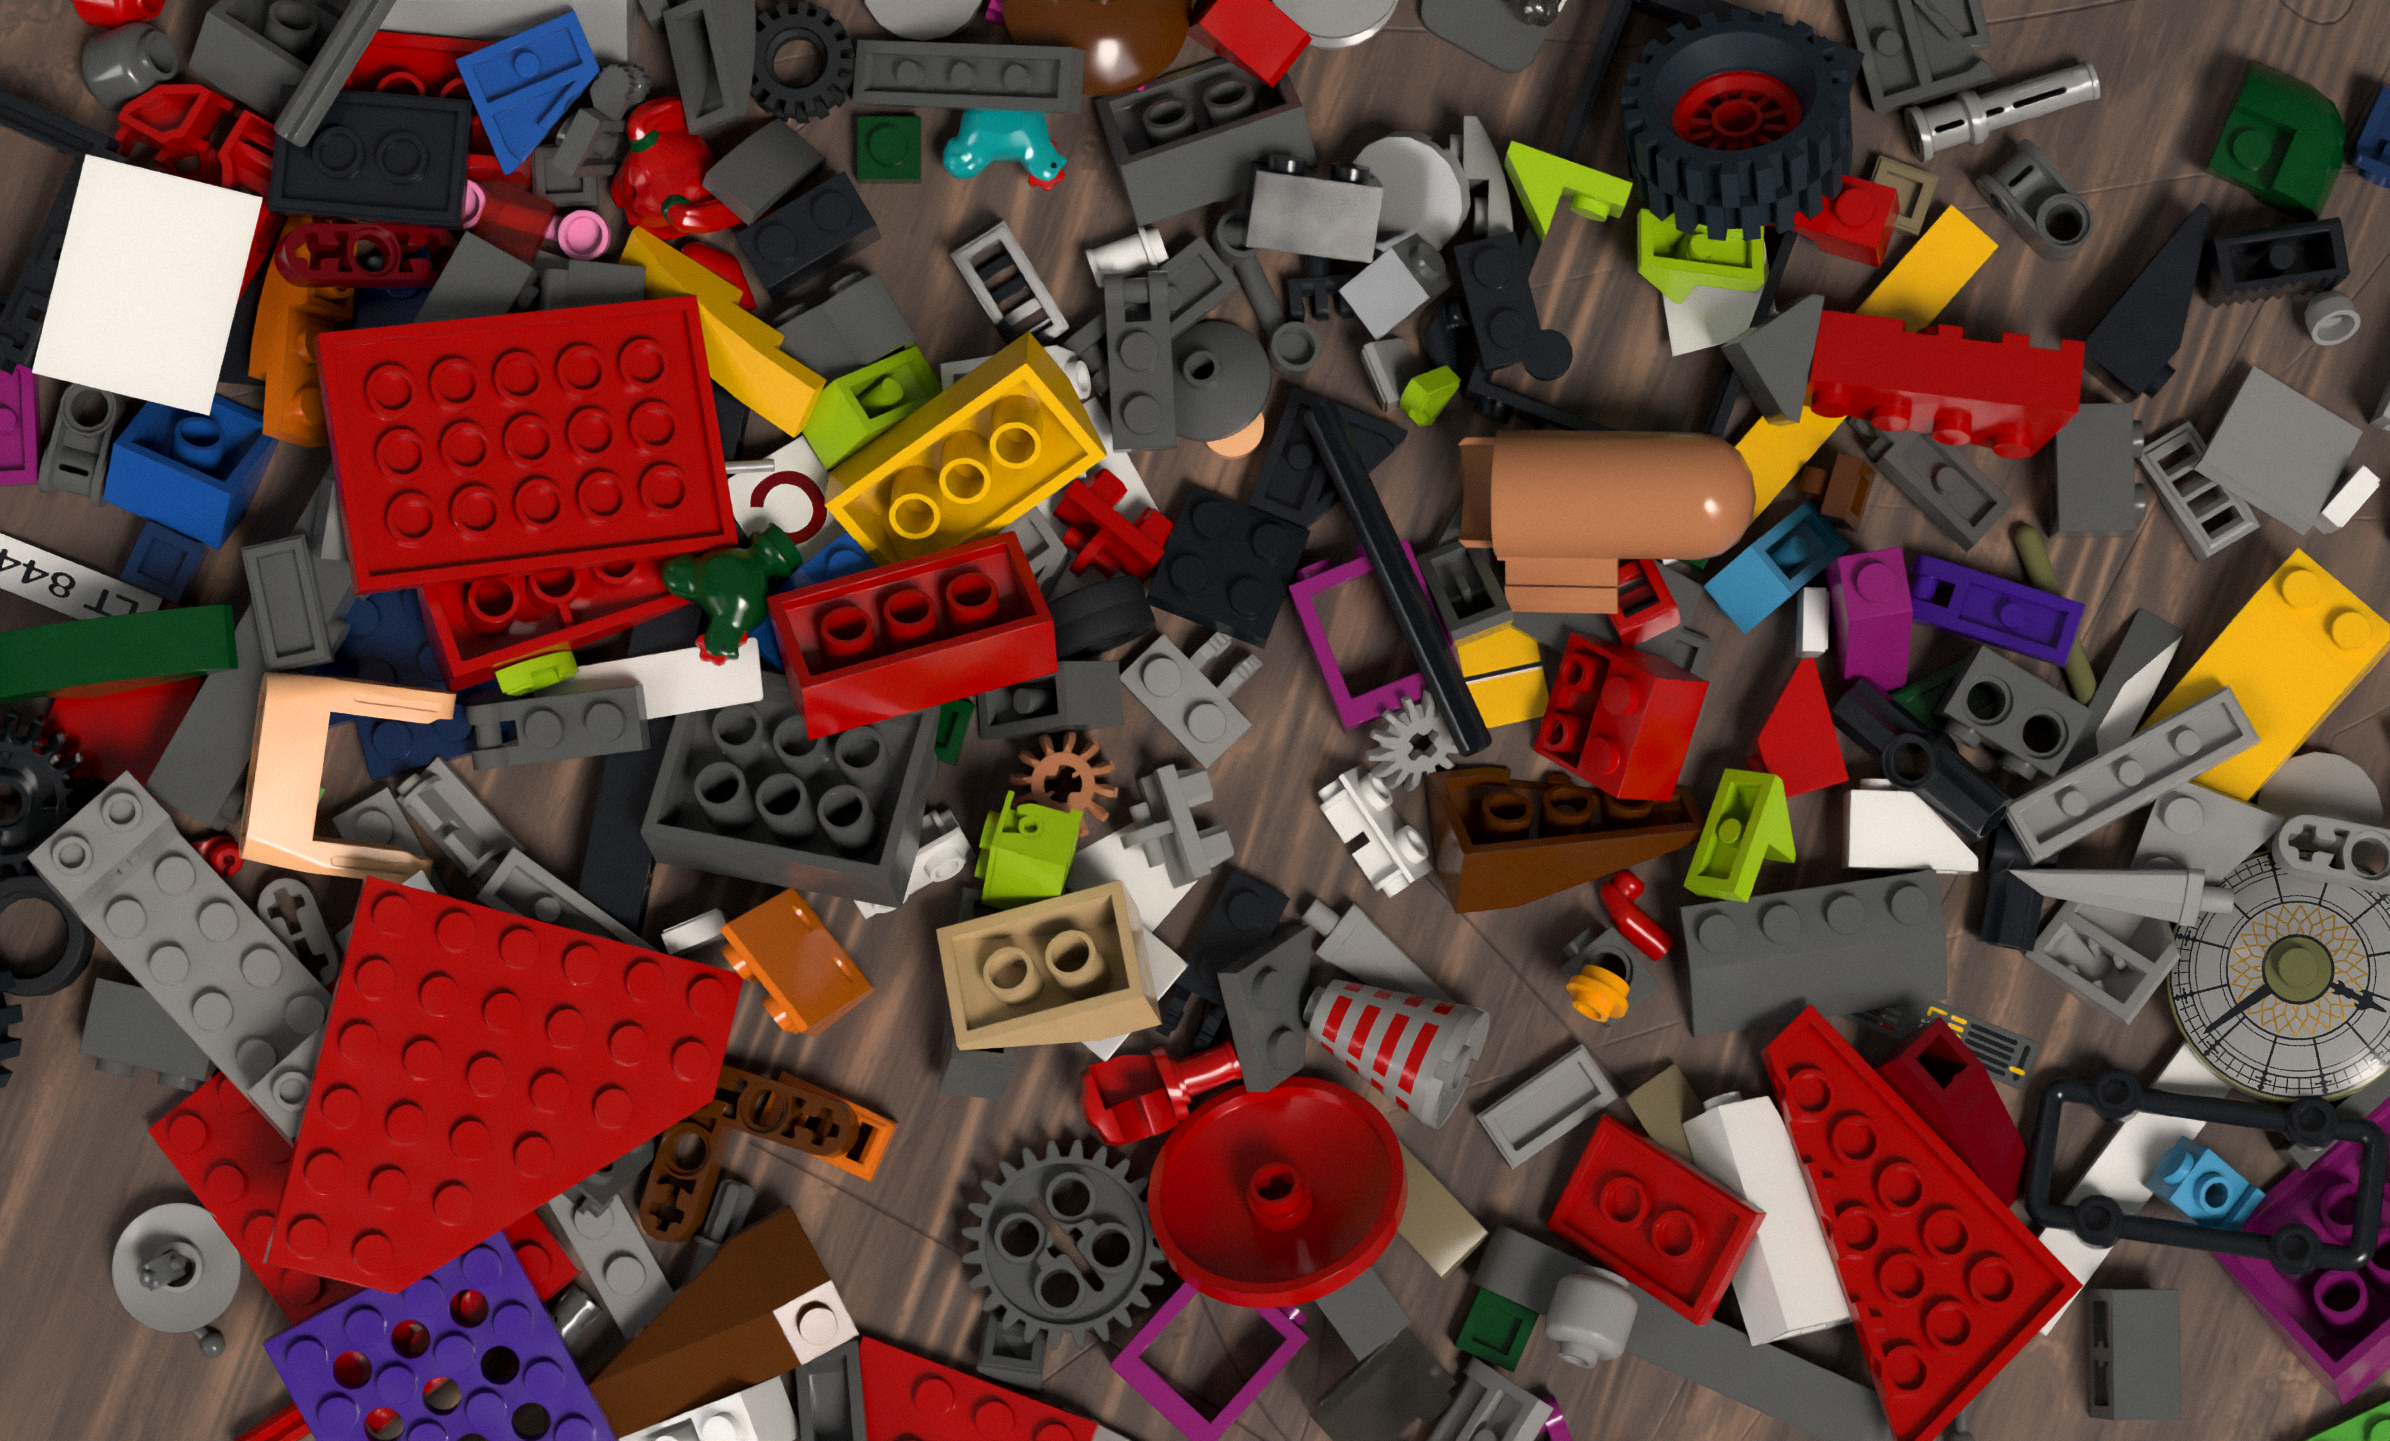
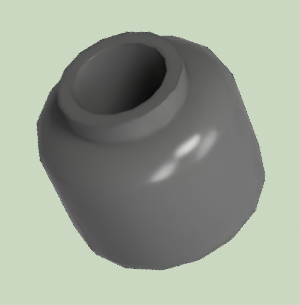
M134 21L93 36L84 48L82 57V80L88 92L99 103L111 111L120 112L125 104L158 85L174 84L179 66L178 55L173 43L166 35L156 30L150 24Z

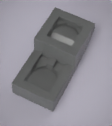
M778 118L749 136L706 173L702 186L750 226L779 198L783 202L824 165L826 158Z

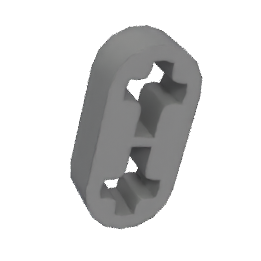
M282 878L268 884L259 896L257 908L260 920L302 964L305 963V959L299 942L304 940L307 941L313 955L319 957L326 956L328 965L320 970L322 980L319 983L323 987L327 986L338 977L342 956L319 897L313 888L303 881ZM284 890H287L288 894L292 897H303L305 906L300 907L296 911L302 931L296 934L291 922L287 918H275L273 909L281 904L280 893Z

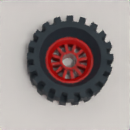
M1732 9V21L1717 23L1715 13L1710 12L1697 16V29L1688 31L1682 22L1666 29L1667 45L1664 46L1652 39L1642 48L1643 64L1632 61L1626 72L1627 86H1622L1621 92L1629 178H1633L1634 191L1639 200L1642 202L1649 199L1650 212L1661 221H1664L1674 212L1677 230L1692 235L1697 225L1701 224L1707 226L1708 239L1726 241L1728 229H1742L1743 241L1761 239L1760 226L1773 223L1778 234L1795 228V213L1800 211L1809 220L1823 211L1822 195L1834 200L1843 189L1842 175L1849 176L1852 166L1853 139L1850 84L1848 83V73L1843 58L1836 59L1835 46L1825 36L1814 42L1813 27L1800 20L1790 30L1784 28V15L1771 11H1766L1762 22L1750 21V9Z

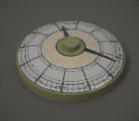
M2296 847L2299 850V859L2302 861H2306L2314 852L2320 851L2334 854L2329 866L2336 869L2335 852L2317 848ZM2272 849L2249 855L2215 886L2234 889V904L2231 914L2199 911L2195 927L2176 924L2173 935L2181 957L2166 976L2172 1015L2190 1051L2204 1067L2225 1084L2256 1099L2276 1104L2292 1105L2296 1100L2305 1096H2317L2332 1102L2360 1092L2390 1071V895L2292 876L2285 873L2276 864L2272 855ZM2351 858L2354 867L2361 873L2366 875L2377 874L2369 867Z

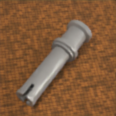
M2086 60L2078 65L2030 78L1981 95H1977L1975 91L1969 92L1965 89L1957 92L1954 100L1923 110H1920L1916 105L1906 108L1904 110V121L1907 136L1915 156L1923 163L1931 160L1934 152L1965 142L1972 147L1980 145L1989 137L1990 131L2031 118H2037L2087 100L2099 99L2100 85L2093 65L2089 60ZM2051 90H2057L2056 93L2013 106V103ZM1994 109L1993 113L1986 115L1985 111ZM1953 122L1951 126L1935 130L1937 126Z

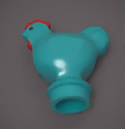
M965 110L961 118L958 135L949 139L943 150V166L946 172L957 180L972 179L992 163L1020 162L1029 174L1028 183L1031 187L1039 186L1044 191H1050L1055 184L1064 181L1065 174L1062 168L1068 161L1065 157L1058 154L1057 143L1049 139L1044 113Z

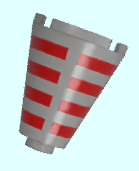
M1334 979L1327 988L1322 986L1315 988L1305 1007L1303 1020L1310 1023L1309 1037L1421 1124L1435 1130V1128L1440 1129L1451 1116L1469 1084L1471 1077L1466 1075V1071L1471 1059L1479 1061L1488 1034L1490 1014L1474 1006Z

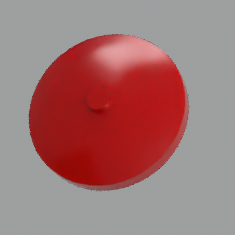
M1288 1077L1267 1093L1247 1092L1245 1084L1234 1087L1208 1100L1189 1114V1118L1184 1119L1170 1134L1155 1160L1149 1180L1147 1204L1150 1222L1158 1245L1169 1265L1186 1283L1206 1296L1224 1303L1249 1308H1280L1303 1304L1337 1291L1364 1273L1381 1256L1395 1236L1402 1221L1408 1194V1178L1405 1162L1394 1131L1382 1113L1369 1101L1352 1090L1333 1082L1308 1077Z

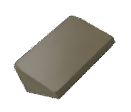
M1673 1063L1622 1096L1621 1099L1646 1136L1695 1166L1683 1123L1705 1113V1108L1676 1063Z

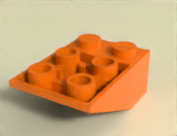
M789 888L719 929L729 942L720 951L743 980L747 979L750 983L753 981L755 984L759 982L763 984L770 994L761 1000V1003L785 1032L788 1030L794 1034L800 1032L818 1037L876 990L797 889Z

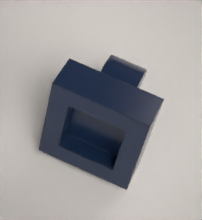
M147 520L120 578L183 607L210 549Z

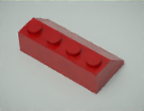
M1015 530L766 597L791 695L809 741L1058 672L1054 621Z

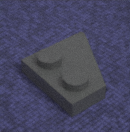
M1845 0L1858 51L1865 53L1862 66L1876 114H1887L1997 80L1995 72L1930 0Z
M1310 925L1287 926L1217 972L1247 1092L1267 1093L1304 1067L1307 1022L1303 1020V1014L1309 994L1312 942Z

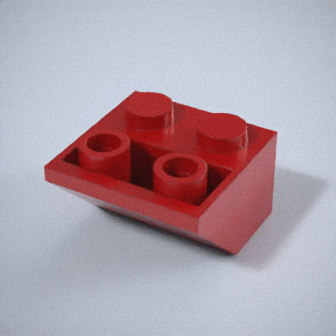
M1570 632L1533 751L1617 799L1671 802L1709 682L1667 659L1580 632Z

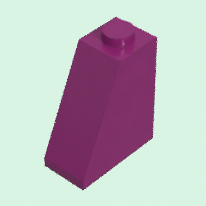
M1902 547L1837 557L1819 574L1821 588H1827L1826 591H1829L1828 627L1841 697L1861 678L1866 677L1870 678L1885 692L1905 688L1913 607Z

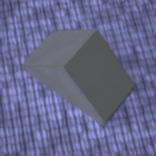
M1810 294L1793 299L1721 347L1768 424L1785 426L1800 422L1825 296Z
M1459 541L1415 557L1452 649L1510 627L1514 620L1512 609L1481 548H1465Z

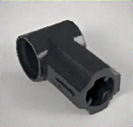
M2003 819L1989 835L1984 872L1989 877L1976 941L2007 949L2033 952L2044 895H2041L2008 870L2056 869L2060 851L2031 865L2006 819Z

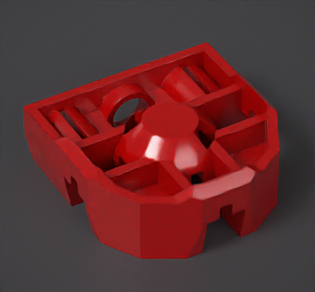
M199 84L158 85L125 104L116 118L120 128L113 137L121 143L116 153L128 158L139 141L158 151L153 158L157 163L153 171L241 192V185L258 194V197L263 198L238 303L288 216L272 215L268 211L276 136L274 123L246 109L244 111L222 95ZM222 116H226L235 121L236 124L218 151L212 148L211 142H208V139ZM199 156L200 170H190L181 175L173 165L186 157Z

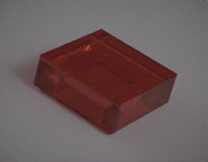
M496 179L473 234L509 255L534 265L558 206L549 200Z

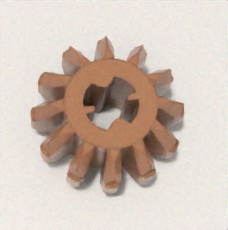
M1067 731L1063 737V752L1055 753L1052 740L1045 734L1039 737L1040 747L1046 755L1041 761L1027 750L1020 752L1018 755L1020 761L1034 771L1032 776L1021 773L1010 775L1009 782L1012 786L1031 788L1032 791L1013 801L1015 810L1019 805L1032 803L1065 813H1070L1071 808L1083 811V814L1088 811L1096 820L1103 823L1107 821L1109 813L1105 808L1095 803L1094 799L1095 796L1115 799L1118 796V788L1110 784H1096V780L1109 776L1115 771V766L1110 760L1103 761L1093 767L1089 766V763L1095 758L1100 749V745L1096 741L1092 740L1086 744L1078 756L1074 754L1076 734ZM1061 770L1073 771L1072 778L1074 782L1082 780L1081 791L1070 793L1067 803L1053 801L1056 798L1053 790L1046 793L1047 781L1058 780ZM1083 817L1079 831L1080 838L1089 835L1088 826Z

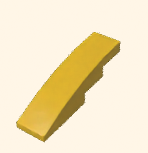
M640 226L635 227L631 231L618 264L646 267L643 300L697 295L710 377L740 402L795 438L806 428L827 380L779 350L785 335L738 306L743 291Z

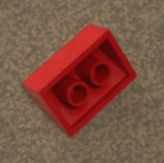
M377 31L342 89L472 100L455 60L497 42ZM475 108L468 179L531 186L533 152L514 173L505 176Z

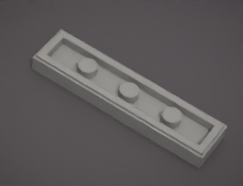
M2227 685L2014 799L2009 806V812L2004 818L2031 865H2034L2258 745L2261 740L2231 688Z

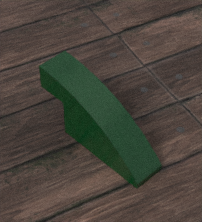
M231 604L107 616L0 633V705L39 697L97 698L239 669Z

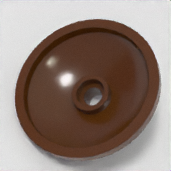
M1001 0L1003 24L1012 45L1074 47L1086 50L1082 94L1091 96H1108L1130 92L1159 77L1169 68L1181 51L1187 37L1192 12L1191 0Z

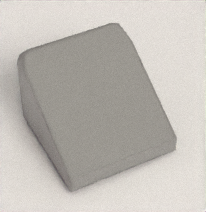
M1396 338L1374 341L1363 345L1360 360L1381 410H1385L1387 413L1399 408L1400 399L1406 386L1413 377L1420 375L1407 343L1403 339Z

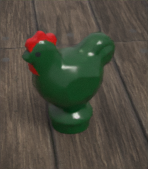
M769 523L760 531L753 530L748 538L749 548L747 549L721 547L699 556L691 553L673 555L662 565V584L666 590L675 597L698 603L711 619L706 633L698 636L695 641L696 646L700 649L699 657L702 661L712 662L719 667L724 665L727 660H738L739 648L747 643L748 635L761 626L769 615L766 597L770 596L769 583L774 578L781 581L787 580L792 576L791 571L803 562L795 544L774 523Z

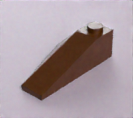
M1497 767L1428 773L1427 778L1437 870L1456 914L1519 907L1699 842L1706 824V820L1690 788L1675 787L1671 802L1617 799L1600 788L1570 785V775L1549 773L1548 783L1510 779L1511 769Z
M789 1204L731 1234L716 1250L718 1255L692 1281L687 1279L673 1293L675 1298L648 1326H641L588 1380L618 1438L802 1366L859 1335L832 1280Z

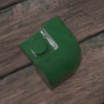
M2253 59L2249 60L2223 118L2225 120L2204 172L2258 195L2257 202L2303 222L2320 220L2343 164L2347 139L2342 118L2335 103L2313 85Z

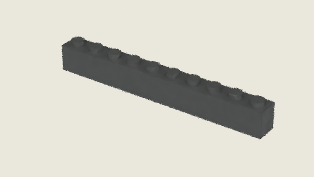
M466 231L413 324L534 312L540 301L541 290L537 286L541 277L533 267ZM333 462L324 477L335 479ZM321 482L289 536L305 534L309 537L310 546H312ZM312 554L334 655L349 632L350 623L345 621V618L357 598L364 601L370 594L354 596L349 562L322 559ZM252 601L235 629L239 669L210 674L207 677L144 786L148 793L206 826L219 831H223L227 822L236 824L242 817L260 686L263 675L267 672ZM317 666L288 673L313 674Z

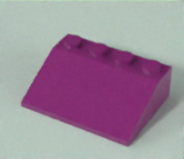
M2390 1096L2365 1117V1119L2377 1123L2389 1139V1158L2378 1243L2374 1257L2366 1266L2356 1271L2317 1268L2311 1275L2305 1278L2290 1279L2279 1274L2269 1260L2209 1252L2300 1362L2342 1406L2346 1405L2390 1368ZM2339 1140L2307 1169L2293 1170L2265 1194L2240 1230L2273 1235L2279 1228L2287 1224H2301L2313 1230L2320 1242L2350 1245L2363 1145Z

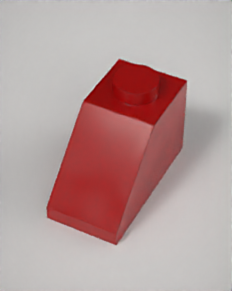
M1814 657L1803 659L1793 667L1751 742L1754 755L1745 757L1747 771L1776 774L1783 780L1786 800L1839 786L1849 781Z

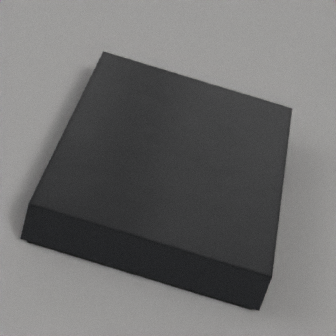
M281 84L277 119L298 85ZM341 89L307 145L303 147L296 146L276 133L268 211L272 215L463 231L475 117L473 101Z

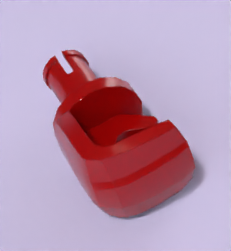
M1230 1040L1223 1041V1044L1177 1061L1173 1055L1168 1057L1164 1047L1160 1046L1152 1049L1151 1055H1122L1110 1058L1106 1062L1101 1061L1092 1064L1080 1072V1111L1087 1125L1096 1130L1105 1145L1123 1146L1152 1135L1156 1136L1179 1125L1178 1121L1189 1118L1186 1105L1191 1103V1096L1231 1080L1241 1079L1243 1075Z

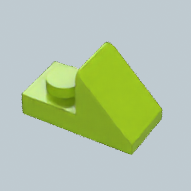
M1512 140L1503 164L1541 244L1544 243L1559 198L1570 201L1569 209L1574 213L1591 220L1604 222L1608 215L1620 219L1633 183Z
M1641 208L1637 214L1638 272L1676 304H1682L1695 285L1756 293L1764 283V226H1760L1761 239L1743 241L1742 229H1728L1726 241L1708 239L1707 226L1698 224L1692 235L1676 229L1674 213L1664 221H1661L1650 212V209Z
M1725 768L1683 886L1697 896L1748 903L1763 859L1794 863L1796 852L1783 780L1776 774Z

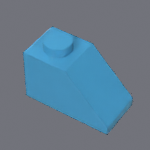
M1808 499L1751 544L1703 587L1716 601L1720 611L1732 620L1745 635L1822 572L1837 557H1840L1850 546L1820 514V511L1812 501Z

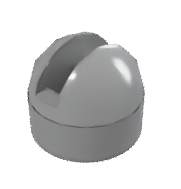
M2326 289L2315 293L2309 300L2308 308L2304 313L2305 324L2313 341L2323 346L2336 345L2349 339L2355 334L2361 323L2360 316L2353 302L2341 291Z

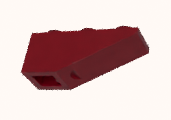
M1940 1016L1908 1033L1873 1069L2009 1208L2023 1194L2029 1152L1984 1065Z

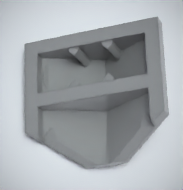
M2067 900L2035 941L2033 952H2027L2025 957L2085 1006L2129 1025L2180 959L2181 955L2169 921Z

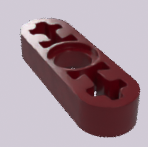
M306 223L294 228L278 242L275 248L274 260L280 275L287 282L297 287L431 288L435 286L459 243L447 229L388 224ZM358 240H368L379 247L383 255V265L380 271L369 272L357 264L353 250ZM305 242L307 243L308 251L311 253H329L337 247L335 258L321 259L310 269L306 259L296 258L295 250L305 244ZM426 243L429 253L439 254L441 260L431 270L428 260L423 258H409L400 264L401 254L415 253L425 246Z

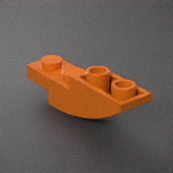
M288 216L278 242L286 234L302 224H358V222ZM305 242V244L295 250L296 258L306 259L310 269L321 259L335 258L337 247L329 253H311L308 251L307 243ZM357 242L355 243L353 250L355 260L357 254ZM274 250L258 305L248 373L250 377L266 381L262 434L308 449L327 445V424L313 338L317 333L334 332L335 322L353 319L354 288H303L294 286L287 282L278 272L274 260Z

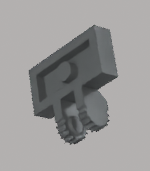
M609 64L608 68H602V73H598L599 79L595 80L590 88L594 108H579L577 113H573L566 119L556 137V145L559 149L551 165L570 177L615 175L630 149L625 128L627 118L634 108L646 102L647 98L645 96L647 93H650L649 88L652 86L650 80L652 78L648 76L649 71H645L643 66H637V64L624 66L622 64Z

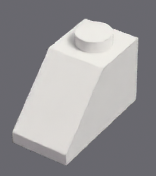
M1860 779V790H1849L1843 794L1841 870L1915 873L1936 869L1937 874L1969 875L1978 871V857L1914 792L1898 791V788L1893 786L1888 779Z

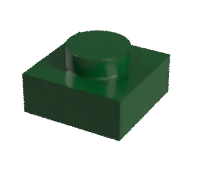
M857 116V180L859 184H922L921 116Z

